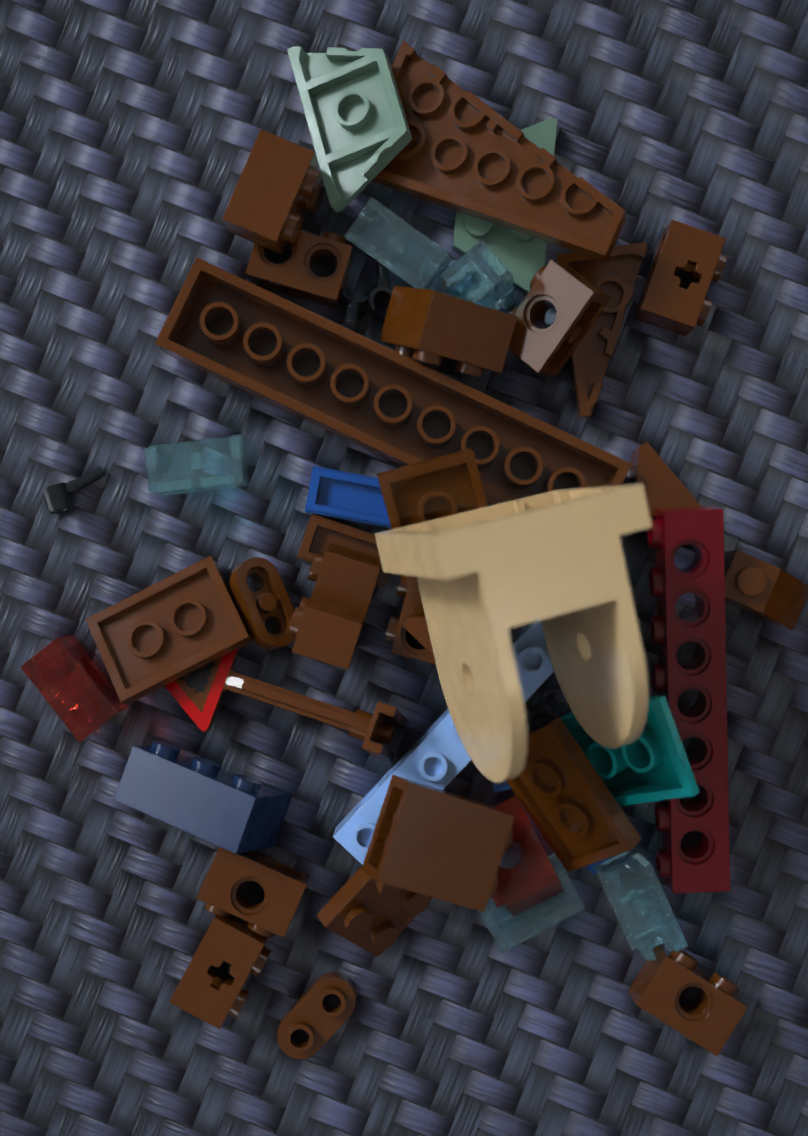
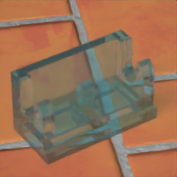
M372 197L344 236L401 279L418 289L429 290L437 273L440 270H444L452 259L449 252Z
M482 240L440 274L442 293L468 300L469 302L479 301L482 306L499 310L501 307L506 310L512 305L514 276Z
M242 434L163 445H149L148 448H145L148 492L156 497L249 486Z
M636 846L632 850L621 853L594 867L632 951L637 949L644 959L654 961L656 960V954L653 949L658 945L668 944V947L675 952L688 947L652 863Z
M553 853L498 883L494 895L488 900L485 912H479L502 954L585 909V906L556 854Z

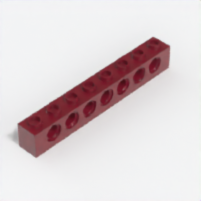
M715 506L655 508V520H651L652 527L648 528L647 531L650 549H656V568H650L649 590L651 597H657V615L650 618V636L652 644H658V663H652L651 682L653 691L659 692V696L666 697L681 742L688 737H698L699 739L697 749L692 754L686 756L696 784L700 785L699 793L690 801H681L679 798L662 800V803H655V825L658 832L662 831L663 848L656 849V870L658 877L665 879L673 894L730 891L723 509ZM690 544L695 552L694 561L685 569H677L674 563L676 551L681 546ZM693 593L696 599L694 610L686 616H677L675 604L678 598L683 594ZM694 641L697 646L694 658L686 663H678L676 659L678 648L685 642ZM686 690H697L698 698L696 703L691 708L678 709L677 701L679 696ZM690 831L701 832L699 840L694 845L688 847L680 845L686 833Z

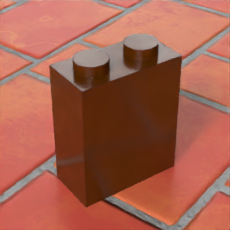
M392 775L361 870L377 882L485 912L488 900L497 889V871L503 853L509 848L513 839L512 825L515 816L497 807Z

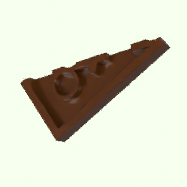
M646 242L614 246L608 262L578 252L559 254L555 258V261L570 266L611 297L570 356L579 419L591 417L595 403L598 400L610 357L613 354L628 303L635 288L634 284L642 260L647 251Z

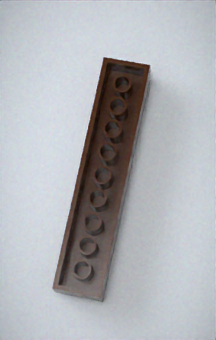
M196 257L155 342L166 355L402 467L472 448L488 506L557 489L622 485L632 465L630 462Z

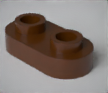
M260 557L250 558L237 565L230 576V588L253 641L259 647L266 650H276L290 644L295 639L294 636L288 635L295 610L276 567L270 561ZM247 577L255 582V591L248 587ZM266 620L270 621L273 624V634H270L266 630Z
M338 972L325 973L313 982L280 1021L277 1040L280 1048L286 1055L295 1059H306L315 1055L354 1011L356 989L353 982L346 975ZM329 994H335L340 998L341 1003L337 1007H329L325 1004L324 997ZM298 1029L305 1030L309 1035V1039L304 1042H298L293 1038L292 1033Z

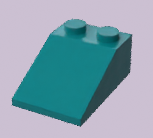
M649 696L646 723L641 735L635 742L617 748H606L594 741L579 724L573 712L560 717L619 806L690 797L699 793L665 696Z

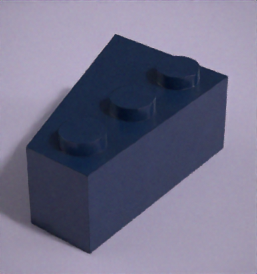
M154 740L152 745L132 747L114 800L235 854L275 847L293 794L265 785L254 778L220 769L221 766L211 760L201 757H193L192 759L179 754L181 750L179 747L164 741Z

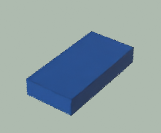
M313 466L305 507L306 513L391 529L378 478Z

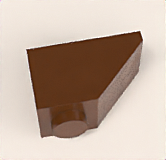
M725 551V603L793 631L808 597V586L781 568L741 551Z

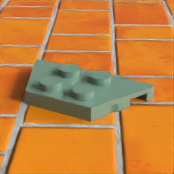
M293 46L288 48L287 51L320 171L322 172L330 206L337 213L344 210L412 140L411 132L389 58L383 49L361 48L357 51H349L346 48L327 47L326 53H305L302 47Z
M550 118L521 130L524 136L540 149L544 148L554 156L557 119ZM456 211L452 250L470 261L480 263L489 273L501 280L503 278L528 294L531 290L530 283L533 276L540 268L545 266L547 242Z

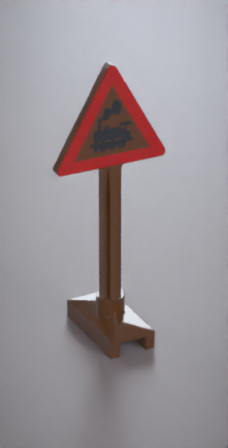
M240 648L165 685V688L203 732L210 731L224 692L232 691L349 731L350 737L364 741L362 745L363 750L375 758L393 763L395 754L386 748L384 744H390L393 739L395 726L391 724L405 728L407 718L397 707L379 701L373 714L360 709L355 713L233 671V667Z

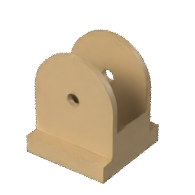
M643 484L557 489L374 533L383 573L417 577L435 663L447 707L468 755L478 770L490 781L500 783L518 777L524 768L527 755L526 713L509 628L541 620L549 657L561 691L575 718L594 741L606 748H617L635 742L641 735L648 713V676L620 535L652 527Z

